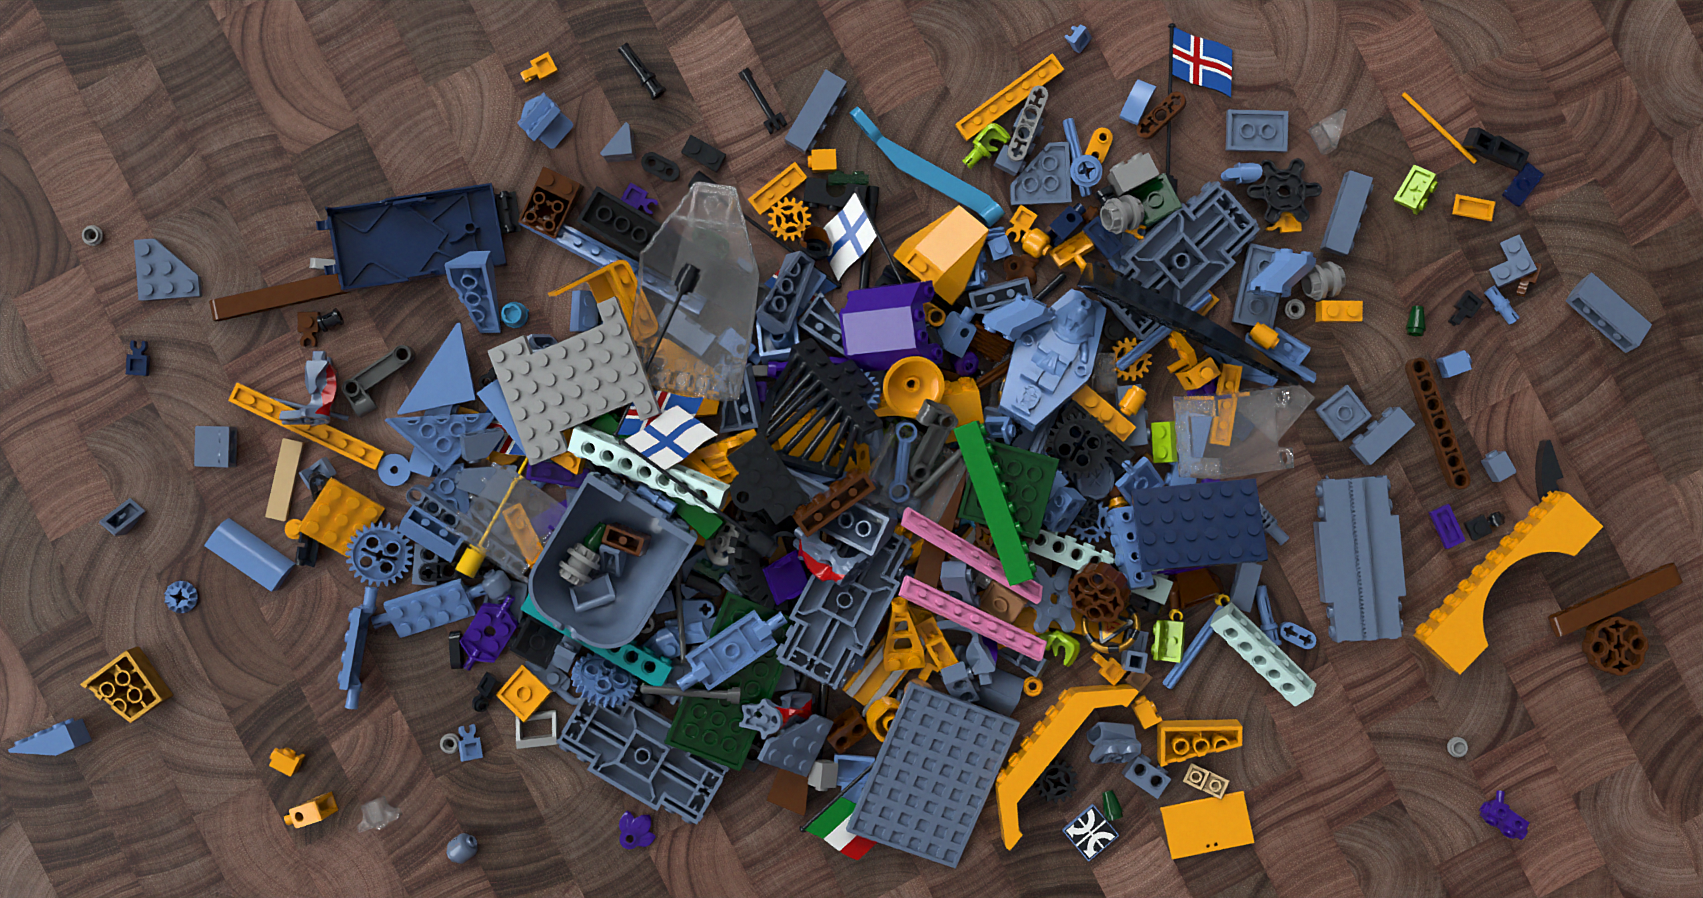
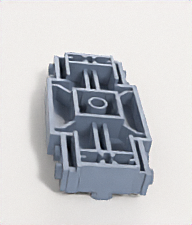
M1209 181L1200 189L1202 192L1197 197L1194 195L1186 202L1187 206L1181 203L1183 208L1176 210L1150 229L1143 239H1140L1120 258L1124 266L1120 265L1115 270L1123 273V278L1128 280L1134 278L1142 282V287L1148 289L1150 286L1160 291L1159 295L1188 308L1236 264L1231 256H1237L1242 251L1241 247L1246 242L1250 243L1253 241L1260 228L1256 223L1257 220L1248 214L1228 190L1220 186L1219 181ZM1099 295L1097 296L1102 303H1105L1111 309L1113 315L1129 331L1136 335L1135 337L1138 340L1146 339L1159 325L1162 326Z
M1387 475L1321 479V481H1317V486L1315 487L1316 497L1319 498L1317 514L1321 518V521L1313 522L1320 601L1329 604L1326 607L1327 617L1330 618L1331 625L1328 627V634L1332 641L1337 643L1345 640L1371 641L1382 638L1398 639V637H1402L1401 631L1404 630V624L1402 619H1400L1399 611L1402 610V604L1398 596H1406L1399 515L1390 513L1393 505L1388 495L1391 484L1390 480L1387 479Z
M893 532L888 542L872 557V564L856 578L853 584L850 583L844 587H840L832 580L821 581L812 574L789 617L795 625H790L785 635L788 637L785 644L781 643L776 651V655H778L777 660L782 665L791 667L823 685L831 686L835 691H837L838 687L842 689L847 680V677H845L847 670H852L857 661L854 658L855 655L861 658L864 657L891 605L892 599L901 586V583L896 581L895 578H900L904 567H902L904 560H909L914 551L911 548L912 542L905 536H900ZM837 538L833 544L836 546V551L840 558L855 557L862 552Z
M588 697L581 698L562 730V735L556 741V743L560 744L559 747L566 752L572 751L577 754L576 757L585 763L589 761L591 764L587 769L588 771L658 811L662 804L666 811L672 814L676 812L682 816L681 819L685 822L697 825L698 821L700 822L703 818L706 808L721 785L726 771H729L730 767L665 744L664 740L672 721L653 709L642 705L641 702L634 698L629 699L628 703L623 702L622 706L616 703L614 708L610 704H607V707L604 708L603 703L596 706L594 700L588 703Z

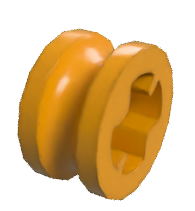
M901 522L896 525L894 533L900 536L903 535L909 540L912 538L913 532L903 527Z

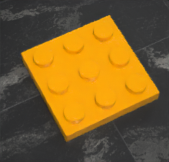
M331 477L297 529L350 558L351 556L345 555V552L352 550L347 547V543H354L350 539L351 535L357 537V529L363 532L364 524L371 528V522L375 524L385 508Z

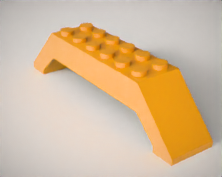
M1130 684L1070 687L1068 690L1064 689L1058 697L1059 701L1055 706L1051 705L1045 713L1047 716L1042 722L1039 720L1032 729L1034 732L1031 736H1026L1020 743L1021 748L1018 752H1013L1007 759L1009 763L1005 768L1001 767L999 769L994 785L1001 836L1005 847L1009 851L1023 835L1018 826V801L1094 708L1123 705L1127 708L1139 693Z

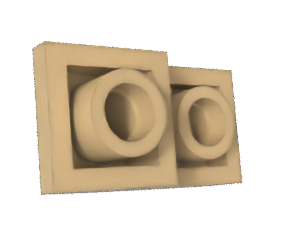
M1191 763L1183 782L1219 799L1223 798L1230 783L1229 780Z

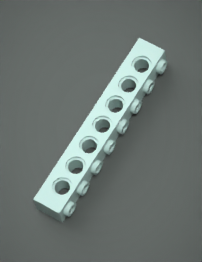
M583 423L573 429L567 451L574 453V456L591 460L597 466L610 468L614 473L629 476L633 481H641L648 484V487L652 489H660L671 497H679L685 500L687 504L698 505L704 508L706 512L716 513L671 479L667 481L664 474L622 444L619 445L618 438ZM590 443L595 446V450L591 448ZM609 451L613 453L614 458L609 455ZM627 458L631 460L632 466L627 462ZM678 463L665 470L682 483L685 482L690 489L719 510L724 508L731 485ZM646 466L650 468L651 473L647 472ZM701 490H704L708 497H705Z
M1048 528L1046 531L1040 530V534L1043 536L1040 544H1035L1033 540L1032 545L1029 546L1031 552L1076 570L1089 563L1093 556H1097V563H1115L1113 553L1105 550L1099 553L1094 551L1095 546L1085 542L1083 546L1076 543L1077 539L1065 535V538L1057 536L1058 532L1050 531ZM1060 541L1061 549L1054 552L1053 544ZM1074 549H1078L1080 552L1076 559H1073L1071 556ZM1152 575L1154 585L1149 588L1131 590V592L1165 605L1173 582L1167 580L1168 575Z

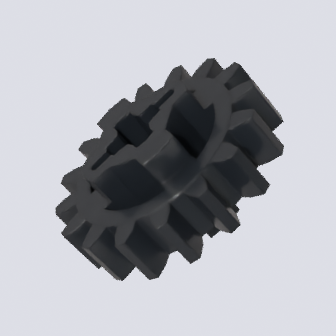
M1057 758L1054 759V763H1049L1035 781V783H1039L1035 786L1036 791L1041 790L1039 793L1041 798L1046 795V801L1049 802L1053 798L1055 804H1057L1058 799L1065 802V796L1072 798L1070 792L1077 790L1073 784H1077L1078 780L1073 778L1077 773L1075 771L1070 772L1073 768L1071 764L1066 766L1065 760L1059 763ZM1055 768L1054 771H1052V772H1047V771H1049L1050 769ZM1065 771L1068 774L1069 782L1064 779ZM1058 777L1062 783L1056 782L1054 784L1050 779H1057ZM1043 780L1048 783L1047 790L1043 786ZM1064 789L1063 792L1057 793V791Z

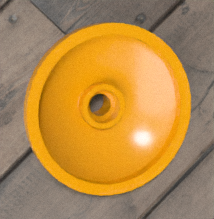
M910 356L897 361L888 370L883 381V395L887 404L894 412L905 417H916L925 399L939 403L945 388L944 377L938 366L931 360L920 356ZM910 380H913L914 383L911 386H908L907 383Z

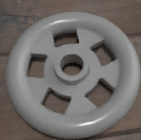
M729 521L722 527L716 538L713 537L712 540L705 541V551L708 558L718 566L729 565L728 556L724 558L723 552L735 553V548L729 547L731 536L738 538L740 534L734 530L736 526ZM725 526L730 527L729 532L724 531ZM714 546H715L716 549L718 550L716 553L714 552V549H713Z

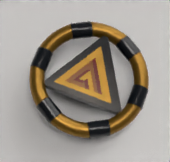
M1128 603L1125 610L1132 617V620L1120 615L1113 622H1099L1100 643L1091 635L1088 626L1089 620L1083 615L1081 630L1084 639L1091 647L1103 653L1112 654L1125 651L1134 644L1139 636L1141 623L1138 612ZM1133 625L1129 638L1119 645H1104Z

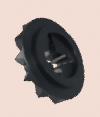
M1083 496L1087 501L1073 520L1075 526L1080 528L1092 527L1099 517L1098 504L1089 496ZM1083 509H1088L1084 513L1085 516L1080 515Z

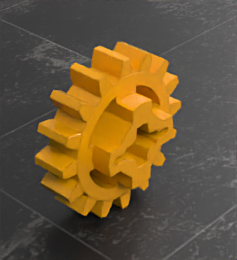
M785 197L784 203H781L779 200L777 201L778 207L771 206L774 213H768V217L772 218V220L768 221V225L774 226L771 232L777 231V238H780L782 235L786 242L788 237H791L792 242H794L795 236L801 238V233L806 229L805 227L811 226V222L807 221V219L811 218V214H806L808 207L802 208L803 201L797 204L794 197L791 202H788L787 197ZM785 207H793L791 210H783ZM799 212L802 213L803 223L797 218ZM792 215L793 221L795 223L789 222L788 224H786L785 217H790ZM777 216L782 220L780 227L776 224ZM795 228L797 230L792 233H787L788 229Z
M1124 338V343L1120 340L1117 341L1118 347L1112 346L1111 349L1114 352L1108 354V357L1112 358L1108 365H1113L1110 371H1117V378L1123 375V381H1127L1129 377L1132 381H1135L1136 375L1142 378V371L1145 373L1149 371L1146 365H1152V362L1148 361L1152 354H1143L1126 368L1127 372L1120 371L1116 366V362L1139 343H1136V338H1132L1131 342H1129L1128 338ZM1123 348V354L1117 358L1119 351ZM1139 361H1142L1141 367L1137 370V364Z

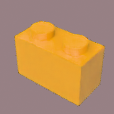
M1322 300L1316 302L1315 322L1357 323L1362 321L1363 301Z

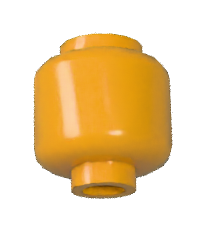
M1038 228L1029 229L1021 239V243H1023L1022 249L1034 258H1039L1042 255L1046 256L1052 248L1050 245L1051 237Z

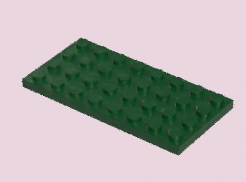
M727 591L706 641L753 610L765 622L780 611L770 609ZM781 612L788 623L772 632V637L778 645L711 689L727 691V689H732V687H739V704H731V701H727V699L683 696L664 740L665 744L732 769L741 770L757 733V730L739 727V722H742L744 718L742 705L760 704L764 698L771 700L785 667L777 660L778 655H776V651L781 643L785 644L788 638L785 635L790 625H795L789 619L790 615ZM699 681L689 687L693 689H707ZM757 711L756 715L761 717L762 713Z

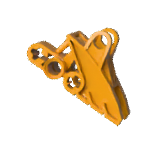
M755 429L744 430L735 434V436L718 441L693 453L700 460L704 459L705 464L721 482L731 483L738 472L727 456L756 436ZM778 440L772 445L774 451L780 449Z

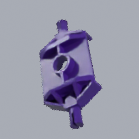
M507 595L501 604L483 603L459 641L469 657L463 665L464 669L468 666L467 670L470 671L476 661L492 663L496 661L518 626V621L510 611V606L515 600L512 597L509 601L512 595ZM492 626L495 629L496 634H488L486 632V627Z

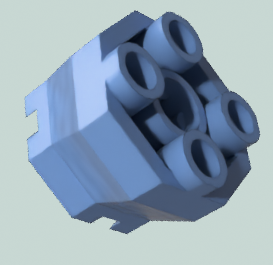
M1292 249L1276 251L1271 256V263L1247 284L1246 292L1250 293L1253 291L1252 294L1276 297L1277 293H1282L1281 297L1291 296V288L1315 267L1316 258L1313 257L1312 252L1301 251V254L1293 253Z
M1018 292L1014 300L985 313L982 323H984V329L992 333L999 331L1003 333L1002 335H1004L1005 339L1014 342L1015 339L1020 340L1023 332L1052 319L1056 310L1052 307L1049 310L1046 307L1047 304L1030 296L1024 295L1022 298V294Z

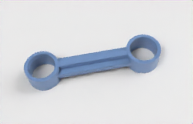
M909 420L900 421L895 428V433L899 439L894 481L888 487V493L895 502H904L910 495L906 479L911 442L917 437V429ZM904 425H909L913 428V433L908 438H902L899 434L900 428ZM896 485L905 486L906 492L903 496L895 497L892 494V490Z

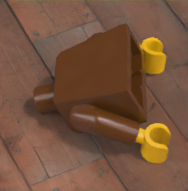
M1205 568L1176 574L1169 592L1170 608L1172 609L1169 612V617L1174 621L1173 615L1179 613V619L1182 620L1183 614L1179 611L1180 607L1181 610H1185L1214 599L1215 603L1219 606H1222V598H1224L1225 602L1229 603L1230 598L1223 594L1225 590L1220 577Z

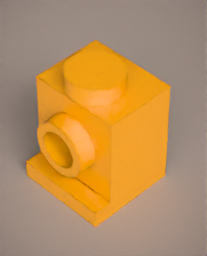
M1145 695L1134 700L1135 703L1131 704L1141 727L1144 729L1163 721L1161 716L1155 715L1158 712L1153 701L1149 702Z
M275 748L270 755L271 762L269 766L291 777L297 773L306 755L300 754L297 756L296 752L290 748Z

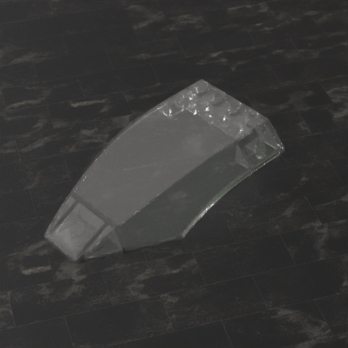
M696 181L690 188L689 193L681 199V203L673 213L671 212L663 222L661 229L652 236L651 242L639 253L638 281L630 331L645 367L679 294L676 291L677 286L674 285V282L681 267H684L686 263L701 269V276L694 292L682 295L647 371V376L653 390L704 397L718 401H735L740 398L751 345L758 296L759 270L736 187Z

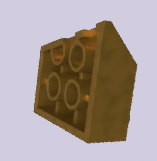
M139 646L126 650L80 684L85 689L88 688L94 692V696L98 699H103L111 705V709L130 723L174 696Z

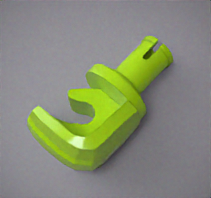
M989 123L975 137L972 142L974 149L962 162L972 169L982 157L989 159L992 156L990 152H998V148L989 144L990 141L1007 143L1011 136L999 124Z
M1057 629L1055 632L1049 631L1036 636L1047 641L1045 649L1049 651L1053 648L1054 656L1060 653V646H1064L1066 652L1064 665L1070 667L1079 655L1080 643L1062 630Z

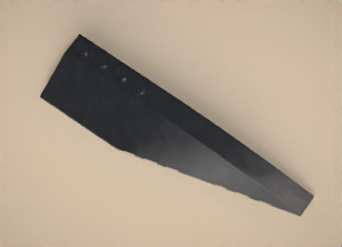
M1098 261L1086 264L1077 286L1292 386H1298V381L1256 348L1201 314L1159 295L1160 291L1150 286L1148 289L1142 287V282L1134 278L1130 280L1123 278V273L1114 269L1112 272L1105 269L1106 265Z

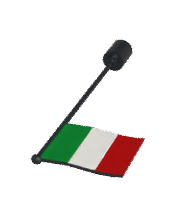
M874 762L805 825H800V832L808 831L824 839L842 854L855 860H859L878 842L846 831V826L856 803L842 797L872 769Z

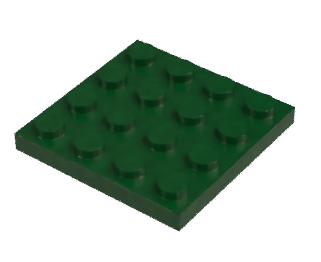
M986 439L987 443H991L995 454L992 457L994 462H998L1002 474L999 476L1001 482H1005L1009 493L1006 495L1008 501H1012L1016 513L1013 515L1016 522L1019 521L1022 526L1023 533L1021 535L1038 539L1060 459ZM969 475L958 517L988 525Z

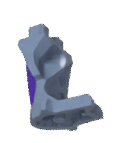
M951 620L938 621L937 626L940 630L954 629L972 634V641L966 651V659L974 675H979L980 685L992 684L991 672H995L998 654L997 642Z

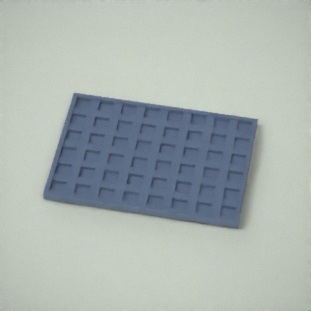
M910 681L846 826V831L956 868L1020 722Z

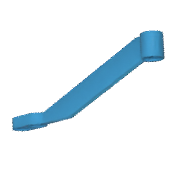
M858 106L849 113L866 135L901 171L975 211L989 228L1005 215L1003 209L989 195L885 138Z

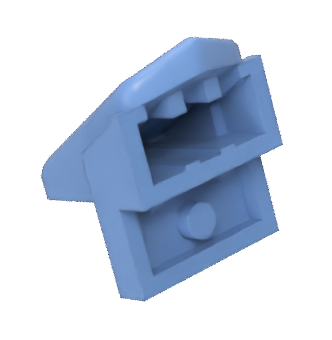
M544 92L525 102L521 118L517 122L519 127L533 141L538 138L551 149L555 148L573 127L572 121L561 112L558 105Z

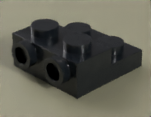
M528 615L526 619L522 617L517 626L520 629L517 636L512 635L507 644L510 647L508 652L546 670L555 654L554 650L562 641L564 634L531 615Z

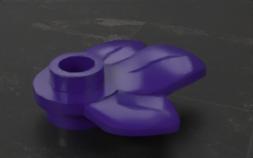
M629 811L622 815L619 821V828L622 832L619 841L623 848L646 847L654 841L656 836L649 832L651 826L650 815H641L634 818ZM628 835L633 836L634 840L632 843L626 841Z

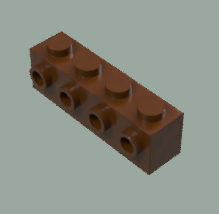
M861 467L851 469L847 472V477L841 481L836 480L829 486L830 489L826 492L816 494L812 498V502L806 506L803 504L794 511L795 514L792 516L806 537L812 535L876 489Z

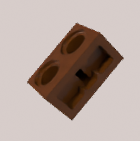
M852 705L833 720L834 723L826 738L836 751L842 754L861 738L865 737L871 730L866 723V719Z

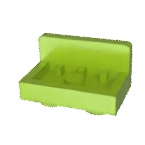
M1175 421L1151 423L1153 463L1178 462Z
M1157 620L1153 626V635H1155V643L1151 647V654L1154 655L1153 660L1182 662L1186 622Z

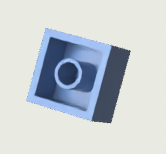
M796 314L790 331L776 335L760 326L758 319H756L759 356L763 365H768V361H789L788 358L792 345L801 342Z

